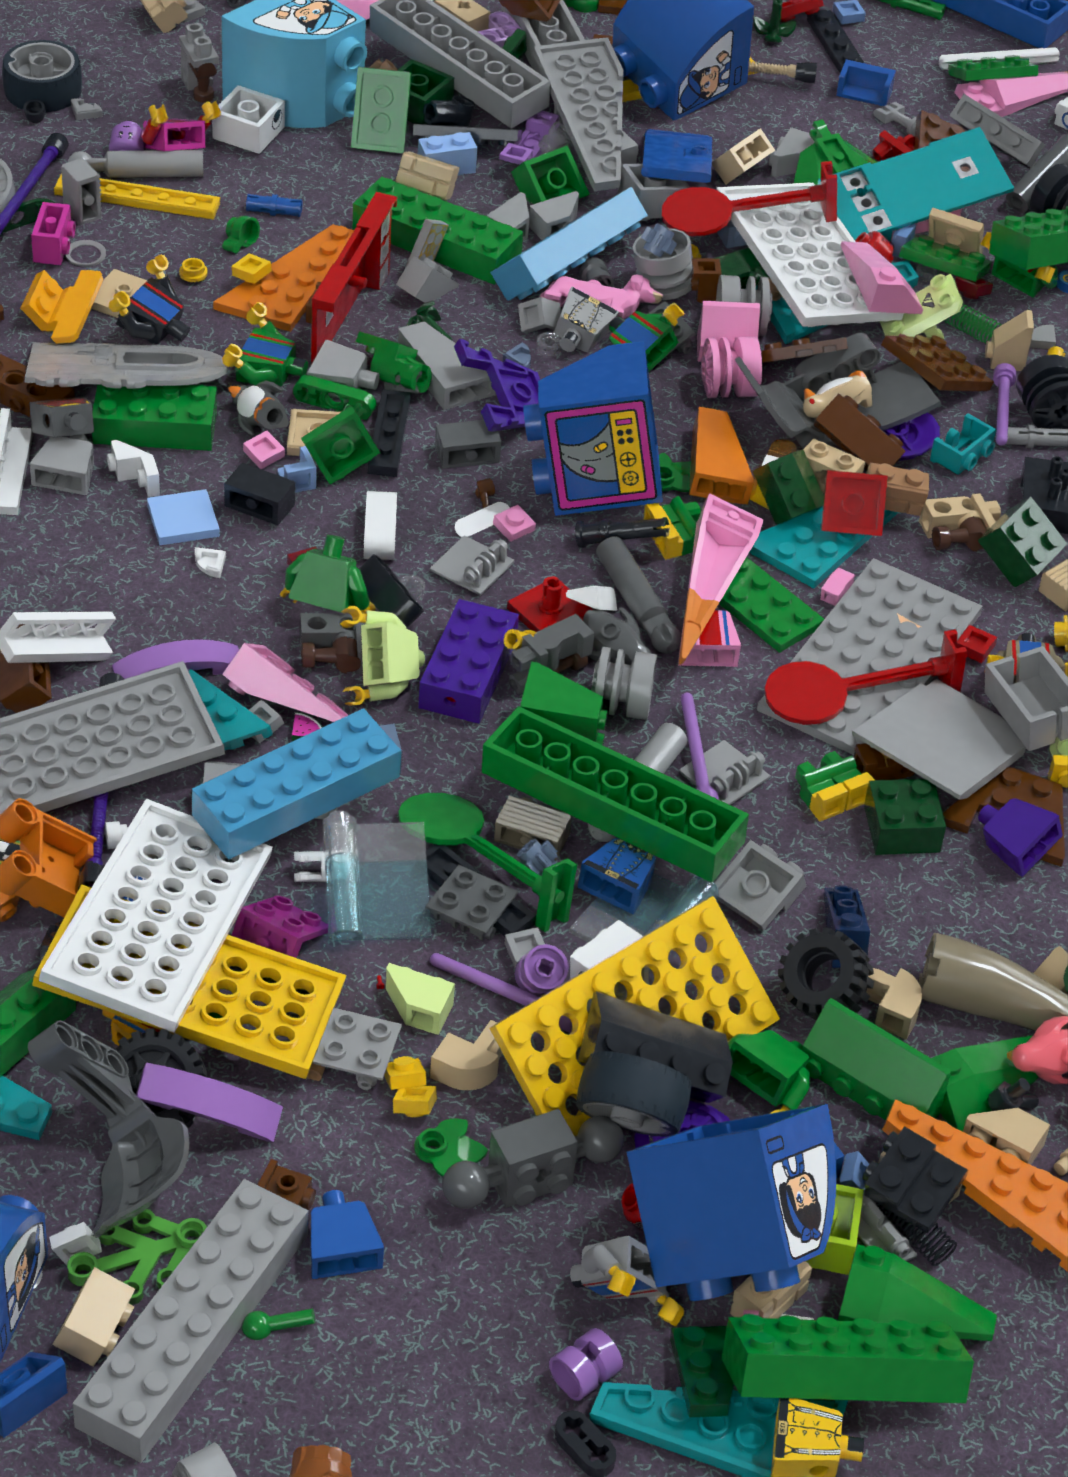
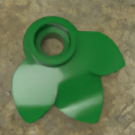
M659 454L662 491L673 489L680 492H689L691 461L672 462L667 454Z
M458 1118L443 1120L436 1128L424 1130L416 1138L414 1144L416 1156L426 1163H431L435 1171L442 1177L447 1169L457 1162H480L487 1155L488 1149L481 1143L465 1136L468 1121ZM429 1146H435V1147H437V1148H436V1149H431V1148H428V1147H429Z

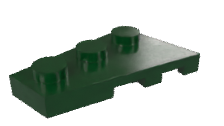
M727 1326L671 1328L670 1341L689 1417L728 1416L735 1385L722 1361Z

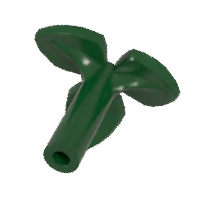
M773 0L770 24L759 17L754 16L753 25L759 34L767 35L764 37L765 41L773 43L782 42L779 36L788 37L796 28V21H789L780 25L782 0Z
M433 300L421 305L415 311L417 315L412 316L408 320L406 326L426 322L453 341L435 322L441 321L437 309L432 307L435 305Z

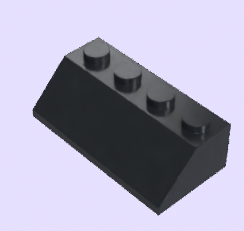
M597 991L593 993L579 1053V1062L586 1064L590 1054L597 1051L635 1055L669 1066L687 1076L692 1082L690 1098L711 1103L726 1097L733 1064L726 1034Z

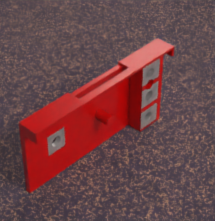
M380 192L374 194L337 260L332 264L312 297L311 365L325 340H333L361 290L366 287L380 290L389 275L392 207H397L396 196Z

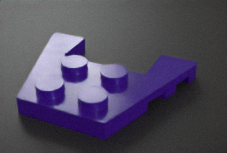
M459 339L454 345V349L461 366L486 370L491 381V387L500 402V406L486 403L480 411L488 431L494 432L525 427L523 406L539 404L538 381L541 379L538 373L509 359H505L503 362L494 359L490 351L484 348L476 351L467 347L469 345L468 341Z

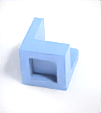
M306 446L300 447L299 463L284 465V467L278 468L279 476L295 481V493L316 489V465Z

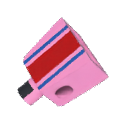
M723 610L714 611L684 663L680 665L678 659V666L738 667L741 643L729 612Z

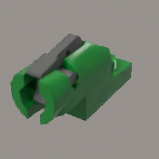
M359 331L356 342L365 345L366 352L374 354L370 370L380 374L379 379L384 382L385 390L411 392V394L426 392L432 380V372L429 366L416 360L418 350Z

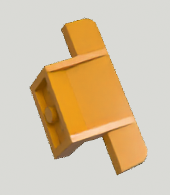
M43 270L35 275L20 309L41 331H53L51 339L56 344L74 342L82 331L102 285V273L94 270H81L74 286L62 289L57 281Z

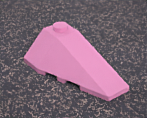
M841 242V249L869 312L922 314L923 308L916 293L895 266L868 243Z
M244 643L222 674L230 680L228 685L241 695L247 693L332 722L348 716L346 712L325 695L318 693L315 696L312 693L314 685L295 674L291 675L295 669L264 645Z

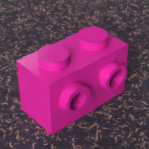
M42 202L31 234L33 262L61 265L64 254H69L70 238H74L76 229L75 221H71L70 205Z

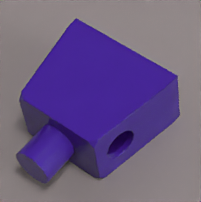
M1016 798L1010 799L1000 810L991 805H986L981 809L978 816L979 822L984 824L983 832L986 845L1021 877L1063 836L1059 815Z

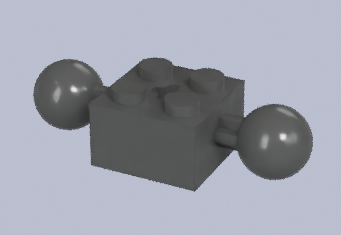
M559 1109L491 1131L488 1166L482 1167L472 1161H460L453 1164L443 1176V1193L452 1205L462 1209H470L480 1205L486 1199L489 1189L495 1187L506 1208L516 1204L520 1206L527 1205L536 1197L548 1193L559 1194L573 1185L575 1161L577 1158L584 1156L590 1161L605 1163L618 1156L624 1144L623 1131L620 1125L611 1120L610 1117L599 1115L587 1119L579 1128L577 1136H574Z

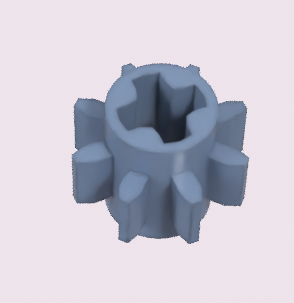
M658 223L654 229L647 226L641 236L646 241L643 248L660 258L664 252L671 255L677 245L672 240L675 233Z
M533 839L518 851L517 856L520 858V863L541 876L543 875V869L556 864L554 859L558 857L556 854L558 851L548 840L540 844L537 839Z

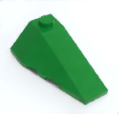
M1033 1035L955 1048L931 1058L951 1070L941 1109V1115L948 1124L963 1132L969 1114L992 1111L988 1104L989 1094L1002 1082L1005 1081L1012 1085L1020 1078H1024L1031 1086L1039 1078L1034 1072H1023L1017 1069L1012 1061L1007 1058L1008 1052L1017 1045L1026 1043Z
M857 1244L838 1321H854L857 1318L888 1323L895 1319L917 1324L941 1321L950 1325L959 1339L992 1341L997 1315L896 1254L886 1252L877 1246Z

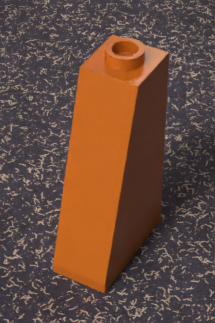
M699 406L692 432L689 495L707 498L710 493L726 502L748 505L754 485V478L728 412Z

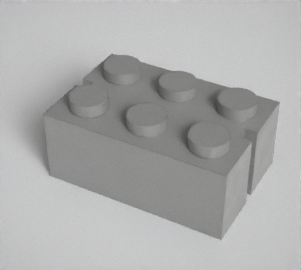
M1043 646L1017 654L1016 683L1014 684V659L1012 656L985 664V694L1028 751L1053 744L1057 737L1060 741L1068 739V677Z

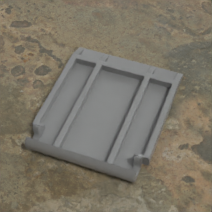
M938 679L927 686L920 683L858 726L851 734L957 799H965L971 796L1021 758L1027 749L1003 717Z

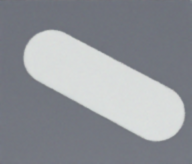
M496 502L459 519L455 523V531L460 537L464 535L467 537L492 526L494 515L510 507L506 503Z

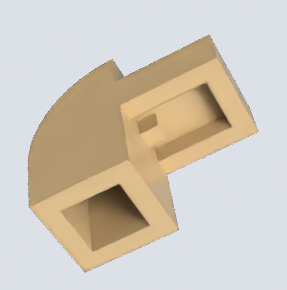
M873 968L874 974L869 977L874 981L873 989L867 988L866 993L870 995L868 1000L879 1004L875 1025L907 1040L916 1024L922 1000L920 984L912 974L900 968L896 977Z
M490 1020L474 1044L448 1033L431 1056L430 1078L459 1090H476L493 1082L498 1074V1063L502 1051L489 1028L497 1022Z

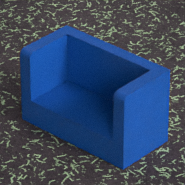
M846 59L839 76L836 96L885 106L893 90L896 70Z

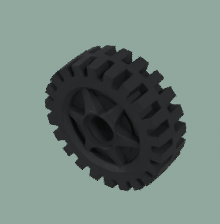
M152 1028L146 1029V1033L142 1034L138 1030L131 1033V1038L126 1039L123 1037L118 1041L120 1045L116 1049L113 1046L111 1047L120 1053L129 1068L132 1090L135 1094L145 1063L166 1066L204 1077L208 1075L205 1065L194 1047L176 1033L173 1035L168 1030L161 1029L160 1032H157ZM144 1102L157 1117L174 1118L183 1122L187 1128L194 1124L193 1118L196 1115L175 1108L168 1110Z

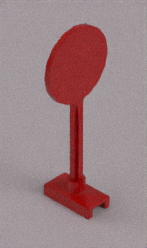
M832 161L821 162L820 185L809 186L808 189L729 200L726 195L715 189L689 187L676 191L667 197L662 205V220L668 228L683 231L688 236H706L716 233L727 226L732 218V212L804 201H810L811 203L820 201L825 221L833 222L837 221L838 178L836 174L833 175Z
M954 629L944 631L940 656L929 658L927 662L847 678H841L837 672L823 664L810 661L791 662L778 667L769 675L764 689L766 703L776 715L786 721L802 725H812L834 719L843 711L847 701V692L931 675L932 677L938 676L940 681L961 693L967 649L966 647L956 648L958 632Z

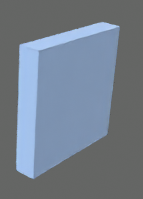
M207 489L147 498V507L159 546L220 537V529Z

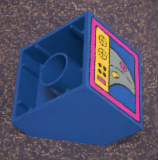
M644 341L609 345L538 381L539 404L523 406L524 421L528 442L544 440L546 457L532 459L534 487L536 495L552 493L555 516L663 502L658 442Z

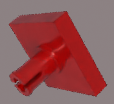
M826 470L821 531L882 536L888 476Z
M554 576L545 578L543 583L507 601V609L510 612L519 614V620L535 632L574 614H577L583 621L585 613L588 610H593L590 606L566 597V592L570 589L559 578Z

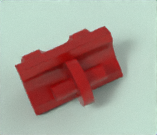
M884 130L879 134L880 143L872 150L873 158L880 162L890 157L914 151L915 136L909 134L904 138L899 136L896 139Z

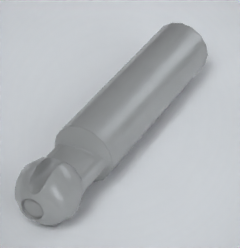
M203 150L107 151L104 158H92L88 153L78 151L74 152L68 159V162L83 158L95 171H104L108 178L203 177Z
M664 723L658 728L634 760L664 774L686 746V734L677 725ZM588 824L590 835L598 842H609L616 838Z

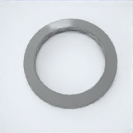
M79 240L70 244L69 254H65V257L73 265L90 267L101 263L105 259L106 249L99 242ZM79 246H93L101 252V256L94 262L80 263L73 260L70 253Z

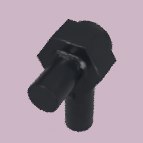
M1020 1078L1012 1085L1004 1081L989 1094L988 1104L992 1111L1012 1108L1034 1109L1038 1106L1039 1099L1035 1094H1025L1030 1090V1084L1026 1079Z

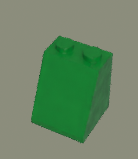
M531 661L520 707L596 743L604 744L605 734L599 733V730L605 729L607 711L602 710L603 696L538 662Z

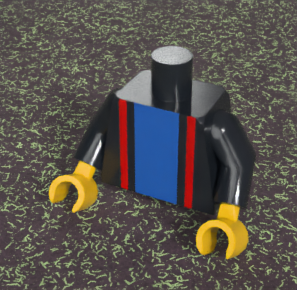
M162 254L148 261L146 265L147 271L150 274L156 275L155 279L153 277L148 279L130 298L125 291H120L114 294V299L109 302V309L115 313L119 312L116 325L127 330L132 337L145 339L155 344H159L168 334L182 342L190 331V327L180 321L184 304L176 295L168 274L163 272L168 268V260Z

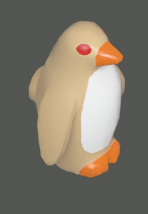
M857 370L846 378H838L824 384L816 394L806 388L804 390V413L808 417L817 418L838 393L843 397L845 395L850 396L858 405L865 408L871 407L872 388L863 371Z

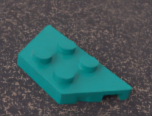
M192 669L188 671L220 736L224 750H233L244 746V739L262 734L263 739L273 734L268 723Z

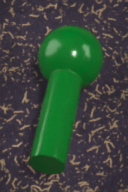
M311 1308L269 1316L263 1311H252L244 1318L242 1331L250 1339L261 1340L269 1336L272 1331L315 1324L314 1310Z

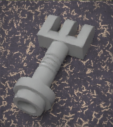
M893 102L874 110V116L884 124L895 121L907 128L908 135L912 134L915 136L916 117L911 119L905 116V107L901 104Z

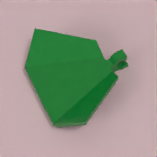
M821 119L813 122L812 126L815 129L810 130L809 135L815 142L800 152L793 183H814L817 185L818 179L821 178V162L832 161L833 174L869 162L871 164L877 163V161L843 140L839 133L831 134L824 120Z

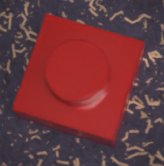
M969 625L957 640L956 648L966 647L968 658L983 663L995 647L997 637Z

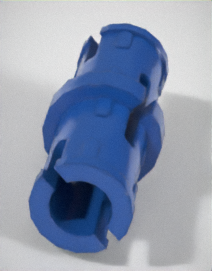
M272 194V196L247 195L246 211L270 213L271 216L279 214L301 217L302 199L282 198L277 194Z

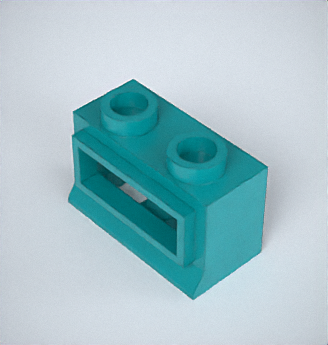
M967 413L964 416L961 434L959 431L951 428L946 434L945 442L938 437L934 439L930 461L939 463L957 475L965 469L971 471L980 457H989L993 452L996 429ZM968 444H971V445H969L966 449H964L962 452H960V451H961L963 448H965Z

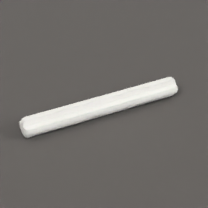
M1054 47L948 54L939 57V67L941 70H948V64H957L958 59H972V62H981L983 57H995L996 60H1005V56L1018 55L1020 58H1027L1033 64L1056 63L1059 61L1060 53Z

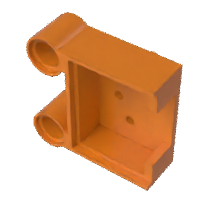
M16 799L0 814V838L8 843L20 841V850H15L0 864V891L7 895L14 894L29 901L30 905L34 908L42 907L64 918L78 892L79 869L89 858L93 857L94 842L97 841V838L36 809L32 803L25 799Z

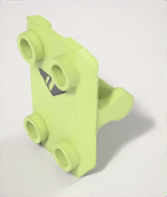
M943 274L936 275L931 279L929 286L916 292L923 308L922 314L904 313L902 320L880 321L885 336L904 334L909 337H915V335L925 333L926 337L935 335L944 339L942 331L937 328V324L960 312L963 303L953 276L951 274L947 276Z

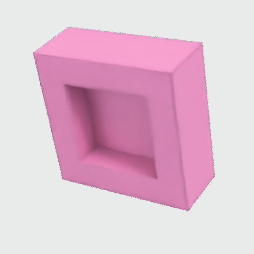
M268 431L243 443V451L260 469L285 457V448Z
M519 505L494 515L493 525L511 542L535 531L536 523Z

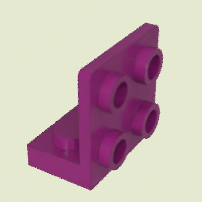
M277 895L242 907L231 936L297 958L302 942L327 934L331 926L321 921V917L311 911H303L295 907L290 899Z

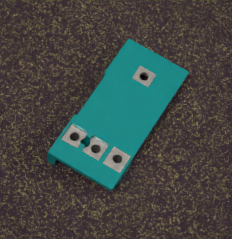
M981 127L931 142L929 146L871 164L869 162L835 173L838 178L837 216L854 240L863 232L868 234L869 232L877 231L888 241H891L894 230L928 220L932 208L952 212L1014 191V186ZM965 166L968 167L970 171L963 172L960 168ZM821 178L818 179V184H817V185H820V183H821Z

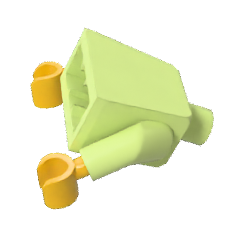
M356 606L347 607L341 612L349 613L353 617V621H342L340 623L342 627L351 628L359 622L365 623V625H361L363 686L368 687L364 690L359 686L345 688L343 692L354 691L356 694L353 702H346L345 704L355 706L362 704L365 699H369L371 702L397 697L408 687L409 680L419 677V668L425 662V655L418 647L417 634L406 629L402 621L393 613L369 610L366 613H362Z

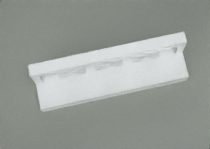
M1 408L0 514L18 515L33 432L31 428L12 427L10 409Z
M13 612L0 629V650L8 663L104 661L113 652L103 635L116 618L112 612Z

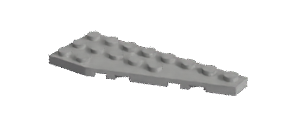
M608 37L534 46L533 56L542 76L550 81V94L593 190L601 191L620 188L623 68Z

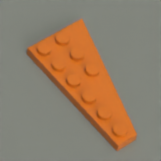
M332 224L272 263V271L255 284L244 281L213 301V309L247 319L248 311L257 302H260L267 308V314L264 317L266 321L270 320L276 328L291 332L306 312V305L316 290L317 282L323 281L354 230Z
M895 1099L882 1131L887 1135H890L893 1131L899 1134L905 1126L936 1144L937 1152L968 1170L967 1177L962 1183L966 1187L964 1193L1009 1228L1019 1227L1033 1238L1031 1244L1041 1252L1047 1248L1061 1259L1059 1266L1068 1272V1183L1053 1176L1046 1170L1036 1168L1018 1159L1013 1154L1003 1152L985 1143L980 1138L970 1136L952 1127L947 1122L937 1120L919 1111L914 1106L904 1104Z

